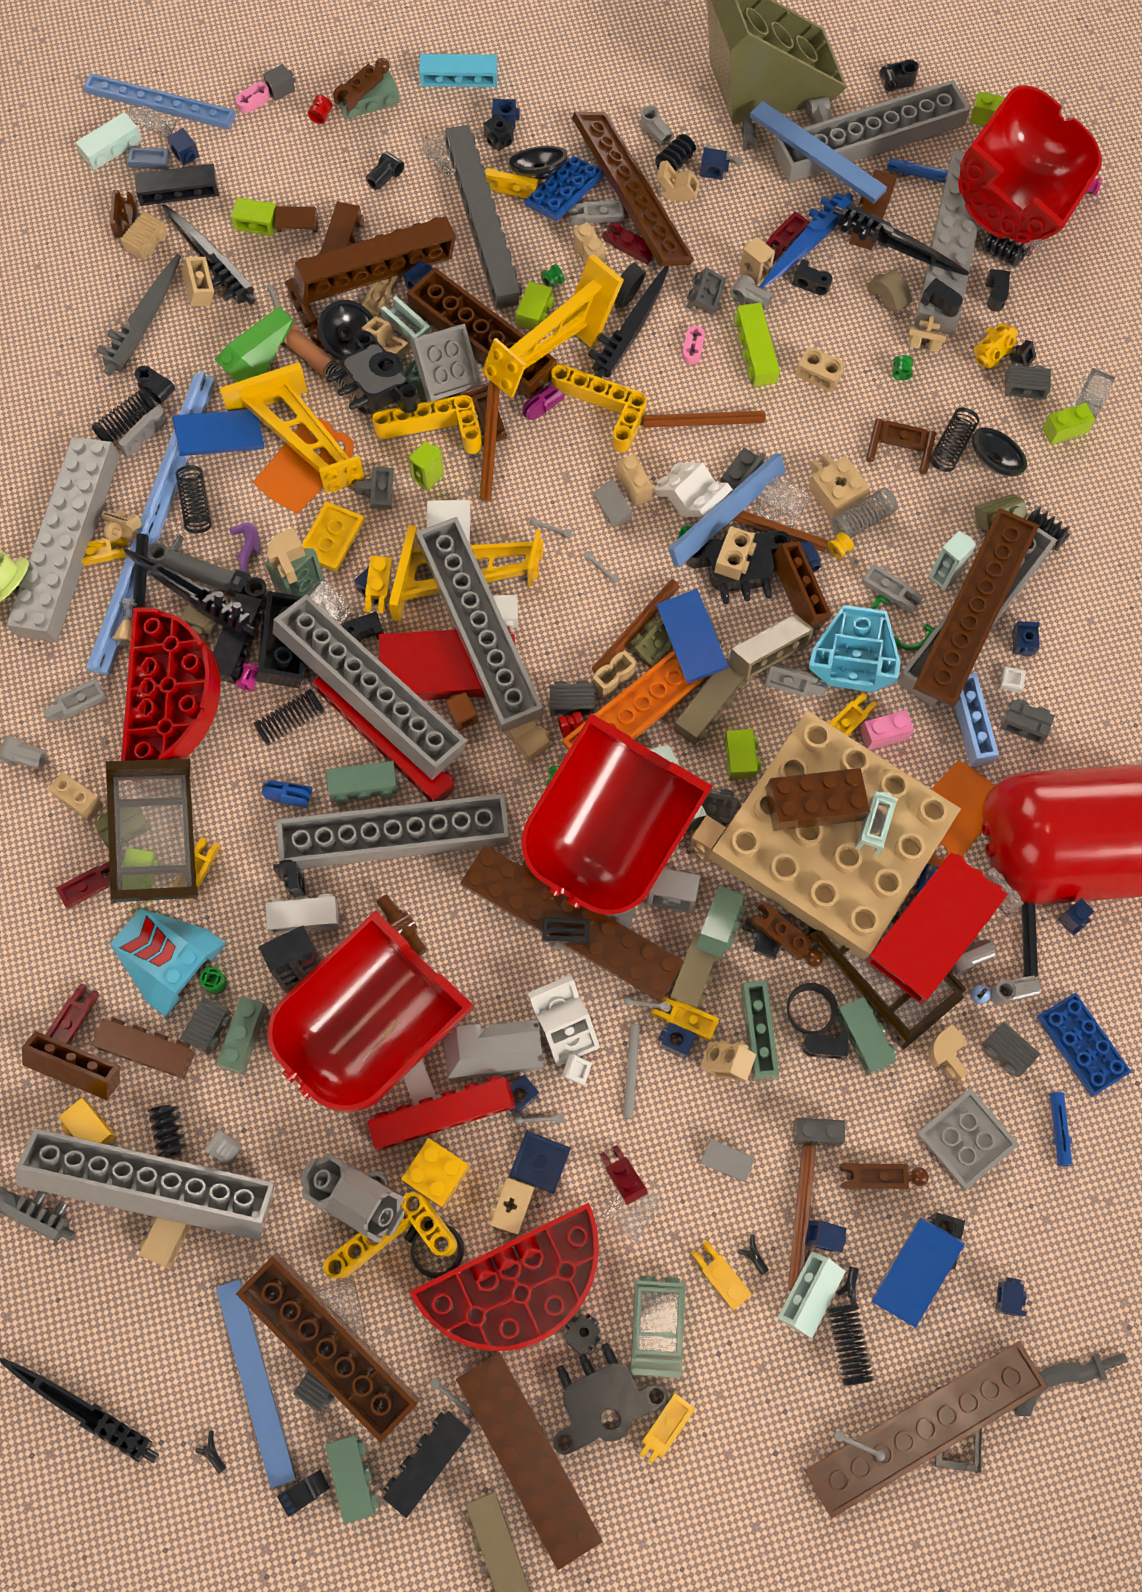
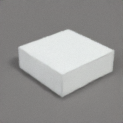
M1004 666L999 689L1021 693L1024 687L1026 670Z
M569 1054L562 1077L579 1085H585L592 1063L574 1054Z

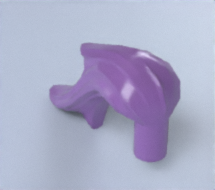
M243 522L240 525L229 528L232 536L243 533L245 537L244 547L235 557L239 558L240 571L247 573V563L250 556L254 552L260 555L259 536L256 527L252 523Z

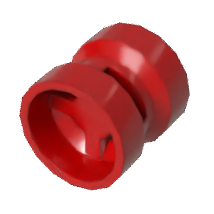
M317 95L313 100V105L310 106L307 112L308 117L317 124H324L328 117L327 114L330 113L333 107L332 102L323 95Z
M579 711L572 713L568 717L565 715L558 717L563 738H566L584 723Z

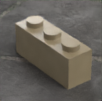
M697 933L693 936L670 997L673 1001H678L693 1008H697L698 1005L703 1006L707 993L703 992L705 984H711L715 972L711 971L713 963L718 964L720 957L696 948L700 937Z

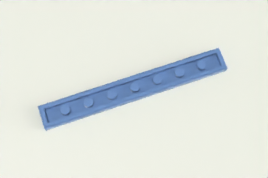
M90 73L83 87L85 93L228 130L236 116L233 109Z
M764 101L750 112L752 120L873 204L886 192L887 186Z
M775 453L668 548L674 566L680 567L786 472L781 454Z
M241 1279L216 1287L270 1488L272 1489L297 1478L249 1307L236 1295L243 1287Z

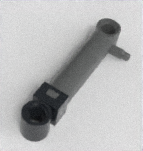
M181 535L177 536L170 549L162 542H154L148 546V558L186 578L228 592L233 598L236 597L237 593L262 599L265 604L268 588L263 579L259 577L251 578L250 574L236 569L233 572L178 552L184 540ZM256 590H261L259 593H253Z

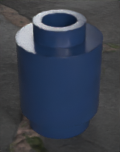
M800 542L813 573L818 571L822 567L820 563L821 558L812 542Z

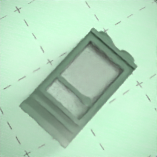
M641 1276L640 1280L635 1281L630 1367L632 1375L682 1378L686 1283H680V1278L665 1277V1282H657L654 1276Z

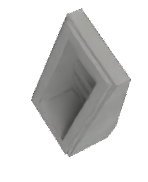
M219 1130L205 1148V1152L224 1164L230 1165L241 1150L242 1145Z

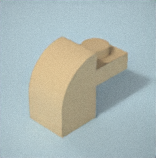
M667 160L660 162L657 173L658 182L662 184L660 194L669 200L680 202L696 199L700 182L693 172L687 170L676 173Z
M375 316L362 327V331L370 332L387 352H392L402 357L410 350L409 343L395 337L391 324Z
M293 527L274 536L267 549L272 569L278 568L281 577L286 576L289 584L297 581L290 562L305 556L301 541Z
M953 1024L942 1031L931 1042L929 1060L934 1069L942 1064L945 1074L950 1079L958 1082L969 1072L954 1053L968 1042Z

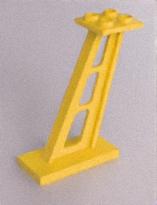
M595 255L589 256L573 297L510 349L497 338L494 339L482 373L512 398L515 395L524 370L573 335L580 338L590 348L596 346L624 279ZM552 330H554V332L550 336H548L546 339H544L538 344L540 340H542L546 335H548Z
M300 362L219 388L227 411L249 410L320 473L325 493L336 492L343 487L355 485L356 481L365 480L360 456L349 458L299 396L308 392ZM284 400L297 415V418L283 421L266 405ZM304 424L318 442L306 444L290 427ZM321 447L325 448L337 463L328 465L313 450Z
M408 525L389 601L392 620L401 622L406 600L440 593L434 578L422 581L415 580L417 568L420 565L427 564L417 541V526ZM536 529L533 542L470 545L476 560H489L487 568L481 570L487 583L528 574V586H532L533 579H538L539 561L542 560L544 551V539L541 538V530ZM525 556V560L521 563L493 567L496 558Z

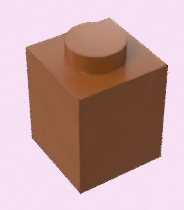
M466 692L454 694L446 701L447 710L458 731L478 723L477 713Z

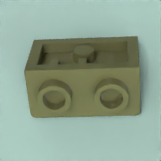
M662 618L651 619L644 626L645 631L641 635H636L630 642L632 645L628 648L630 653L635 652L648 667H653L672 646Z

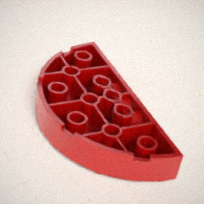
M133 608L121 761L185 759L207 734L219 704L221 679L213 651L207 642L181 618L155 608Z
M589 1203L584 1204L409 1291L414 1303L423 1316L441 1333L454 1341L472 1348L487 1351H511L532 1346L549 1338L564 1327L577 1313L594 1281L599 1256V1240L591 1206Z

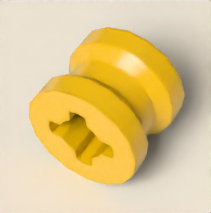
M843 532L837 534L835 540H830L827 543L829 552L836 559H842L846 552H850L854 548L851 538Z

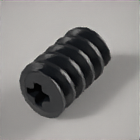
M679 134L671 144L656 156L655 163L657 169L659 170L660 162L667 160L675 172H677L678 168H681L693 156V152L696 151L697 148L694 141L686 134Z
M990 233L984 243L986 252L992 249L991 254L993 256L998 254V258L1000 260L1005 258V263L1007 264L1012 261V267L1014 268L1023 261L1029 250V247L1023 249L1025 243L1016 245L1017 242L1015 240L1011 242L1009 238L1001 239Z
M1039 506L1030 514L1027 520L1038 524V528L1057 539L1054 550L1058 551L1071 535V533H1068L1070 526L1062 529L1063 521L1055 524L1056 516L1048 519L1049 511L1040 514L1042 507Z
M163 1105L147 1110L149 1113H154L149 1117V1121L155 1122L151 1126V1130L158 1132L153 1136V1140L160 1141L155 1145V1150L162 1151L157 1155L159 1157L168 1158L181 1153V1149L187 1146L186 1143H179V1140L185 1137V1135L177 1134V1131L183 1126L175 1124V1121L181 1117L172 1113L179 1109L178 1106Z

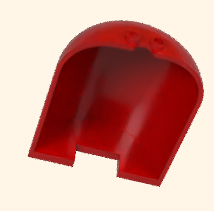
M1020 85L1014 87L1008 93L963 156L958 179L959 193L962 194L965 201L964 206L974 221L990 234L1001 239L1004 237L1013 239L1017 243H1030L1032 240L1038 239L1045 240L1062 230L1102 166L1099 146L1088 129L1075 117L1065 119L1061 115L1062 106L1046 92L1033 86Z
M591 713L525 823L521 839L524 860L534 876L548 885L546 890L556 896L562 893L569 897L566 902L572 906L579 908L581 905L590 911L600 914L626 912L641 903L648 895L713 786L676 763L668 761L633 740L631 736Z
M1142 764L1022 772L1004 778L989 791L983 804V823L981 827L983 835H988L990 843L986 844V855L990 857L992 871L997 881L1011 896L1020 901L1032 902L1036 905L1077 902L1081 898L1084 901L1142 897Z
M374 911L279 1001L269 1020L268 1043L273 1056L285 1069L282 1074L291 1084L296 1081L301 1086L297 1090L307 1100L312 1097L320 1105L337 1112H357L367 1109L380 1101L474 1009V1006L441 973L437 974L411 949L407 940L377 911ZM396 1021L398 1026L372 1051L384 1036L383 1034Z

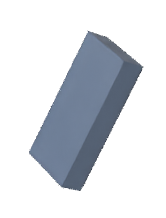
M130 147L127 161L128 167L168 169L170 151L169 149Z

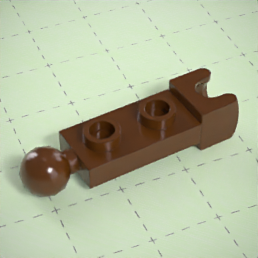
M378 58L375 62V67L368 63L345 84L341 83L334 90V102L339 104L342 101H346V111H351L358 105V101L384 79L383 74L387 73L390 69L389 61L386 58Z
M294 277L285 281L288 296L292 304H294L297 313L301 311L303 315L301 316L302 323L305 328L309 327L311 339L315 343H321L317 319L310 305L302 304L294 286Z
M763 902L758 905V910L763 914V919L758 916L748 919V922L759 932L762 931L796 960H801L805 956L806 963L811 967H818L822 964L823 954L817 949L809 948L813 943L809 937L781 916L769 903Z
M842 1163L839 1166L840 1171L849 1172L851 1175L850 1181H845L840 1185V1188L844 1190L909 1189V1182L921 1187L929 1181V1174L924 1168L916 1167L911 1172H908V1164Z

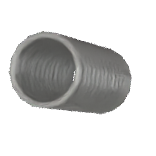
M883 487L873 493V495L850 507V509L832 518L831 525L836 535L839 534L836 526L837 520L841 531L852 538L856 534L863 532L864 529L871 527L872 524L874 525L879 520H882L883 517L885 518L887 515L897 511V500L889 489ZM882 492L886 494V496L890 499L893 505V510L891 509L887 499L882 495ZM879 501L882 503L885 511L880 506ZM875 503L878 505L881 513L876 508ZM871 505H872L873 508L875 509L877 515H876V514L874 513V511L872 510ZM864 511L867 513V515H868L870 521H869L868 518L866 517ZM860 513L863 515V517H864L866 523H865L864 520L862 519Z

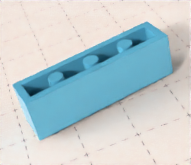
M420 54L421 86L497 87V55Z

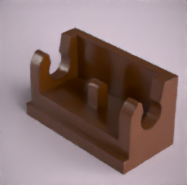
M113 190L110 226L115 237H123V234L137 220L138 203L134 201L133 195L129 191H127V198H123L118 190Z
M276 206L275 229L277 232H282V229H312L313 232H318V213L316 207Z

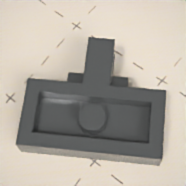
M373 467L372 478L367 479V481H356V494L365 495L366 498H370V508L392 509L394 468Z

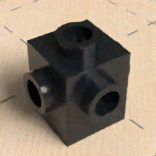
M499 113L483 123L484 137L488 144L494 146L498 151L510 146L514 142L513 125L506 121Z
M580 1314L578 1318L574 1315L565 1325V1328L568 1330L561 1339L579 1355H583L587 1348L592 1350L601 1339L598 1336L601 1332L597 1327L599 1322L590 1314H587L586 1317ZM581 1328L586 1331L585 1337H581L579 1334Z

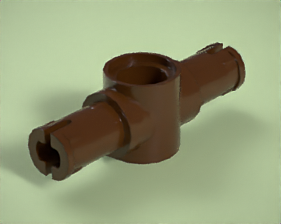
M387 894L377 900V904L386 915L387 922L407 940L411 949L420 957L428 949L416 934L418 932L416 930L417 925L406 911L403 912L396 907Z

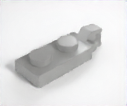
M774 664L769 667L764 685L807 697L813 696V693L824 696L828 684L818 681V677L812 674Z
M93 679L56 697V700L52 702L53 706L43 710L49 722L58 719L64 720L107 700V697L98 680Z

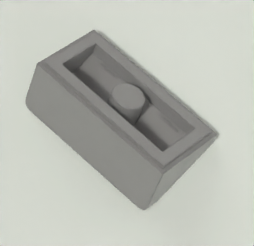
M613 479L594 492L595 498L613 528L632 519V511Z
M710 1139L700 1164L746 1182L755 1157Z

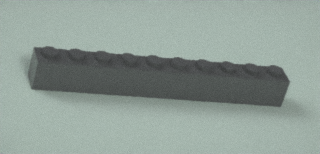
M468 125L445 128L444 142L494 306L499 308L516 305L519 303L520 295H522V287L516 281V268L511 264V252L505 245L506 236L500 229V216L495 213V200L490 197V184L485 180V168L480 164L479 149L475 148L474 133L470 132Z

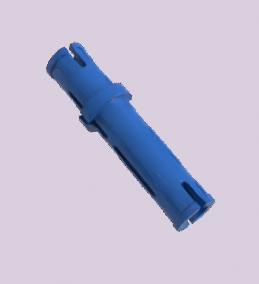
M891 157L889 159L887 171L903 173V176H917L942 183L946 180L945 177L948 170L911 163L912 160L902 161Z
M1053 1092L1049 1094L1055 1136L1052 1140L1053 1145H1056L1057 1166H1073L1070 1147L1072 1138L1069 1137L1065 1093Z

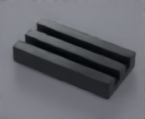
M543 917L542 942L589 944L590 919ZM547 924L583 925L585 929L547 928ZM547 933H555V934H579V935H585V936H584V937L547 936Z

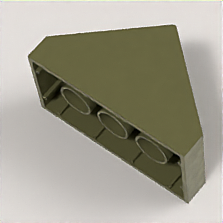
M707 0L710 65L732 124L743 122V115H749L762 101L782 114L807 108V100L827 96L831 102L847 88L825 31L821 26L775 0Z

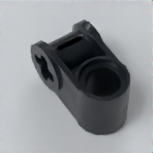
M909 59L883 66L879 71V75L884 79L885 90L894 91L913 86L916 82L919 64L915 60Z
M142 365L135 370L134 375L138 381V387L143 389L158 404H162L176 390L174 384L168 378L160 375L149 366Z

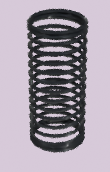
M139 388L135 395L132 394L120 406L117 405V409L113 408V411H109V414L102 417V420L98 419V422L91 424V427L101 441H111L114 443L113 438L118 440L117 435L122 438L121 433L126 434L124 429L128 432L129 428L133 427L132 424L135 425L139 418L141 419L151 409L153 410L156 405L151 397L143 389ZM134 397L137 398L140 405L134 400ZM126 402L130 404L133 411L127 406ZM119 408L122 409L126 417L120 412ZM112 414L115 415L118 422L112 417ZM104 419L108 421L111 428L105 423ZM100 422H102V423L105 425V427L107 428V430L109 431V433H108V432L106 431V429L101 425Z
M965 407L955 410L930 457V462L936 469L943 472H951L955 469L967 443L979 424L980 419L976 412ZM958 412H967V413L973 415V416L977 419V423H976V421H975L972 417H970V416H968V415H966V414H957V413H958ZM957 415L966 416L973 420L975 424H972V422H970L969 420L958 417ZM957 427L963 428V429L966 430L967 432L962 431V430L958 429ZM954 430L960 431V432H962L964 435H961V434L957 433V432L954 431ZM953 434H956V435L962 437L963 439H960V438L954 436ZM945 448L952 450L954 453L947 451ZM934 456H935V458H936L940 463H942V464H944V465H947V466H953V467H952V468H946V467H943V466L939 465V464L934 460ZM937 456L941 457L943 460L947 462H951L953 465L942 462L937 458Z
M195 465L180 467L175 475L184 529L195 534L206 532L211 528L212 523L206 497L203 470ZM192 470L200 472V474L188 473L179 477L181 473ZM187 475H198L197 477L182 478ZM204 521L207 522V523L202 524V525H190V524H189V523H201V522H204ZM209 524V526H207L206 528L198 530L190 529L187 527V525L190 527H202Z
M312 689L305 691V695L300 694V697L296 696V700L292 699V703L288 701V706L286 704H283V708L279 706V711L277 709L274 710L275 714L270 712L271 717L266 714L267 720L262 717V722L258 719L253 723L267 746L271 745V742L263 728L272 741L275 742L267 725L276 738L280 739L271 722L281 736L284 737L274 717L287 735L288 732L280 717L291 732L293 730L284 714L297 730L288 711L299 727H301L292 708L303 724H305L296 705L302 711L307 721H310L300 702L306 708L311 718L314 719L304 699L318 717L308 696L319 713H325L322 704Z
M858 1303L827 1309L828 1313H833L829 1317H841L830 1320V1323H841L831 1326V1329L846 1328L832 1332L833 1335L847 1334L835 1337L834 1341H847L836 1343L834 1346L852 1345L836 1349V1352L853 1351L837 1355V1358L854 1357L841 1360L838 1363L859 1362L839 1368L840 1370L860 1368L840 1374L841 1376L861 1374L842 1379L843 1386L868 1383L875 1380L873 1379L874 1376H868L873 1373L872 1371H863L872 1367L871 1365H862L870 1362L869 1359H861L869 1356L868 1353H860L868 1350V1348L859 1347L867 1342H855L865 1338V1336H854L864 1333V1330H853L863 1326L862 1324H853L860 1322L862 1319H848L861 1314L859 1312L848 1313L858 1310Z

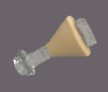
M121 598L119 605L123 606V618L112 639L117 641V647L130 648L132 607L137 606L135 599Z

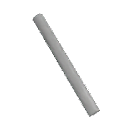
M639 1024L630 1025L624 1119H633Z

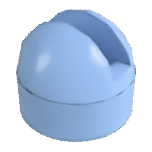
M983 984L975 986L971 991L972 1000L978 1004L986 1003L991 997L990 989ZM984 989L986 992L979 998L977 995Z

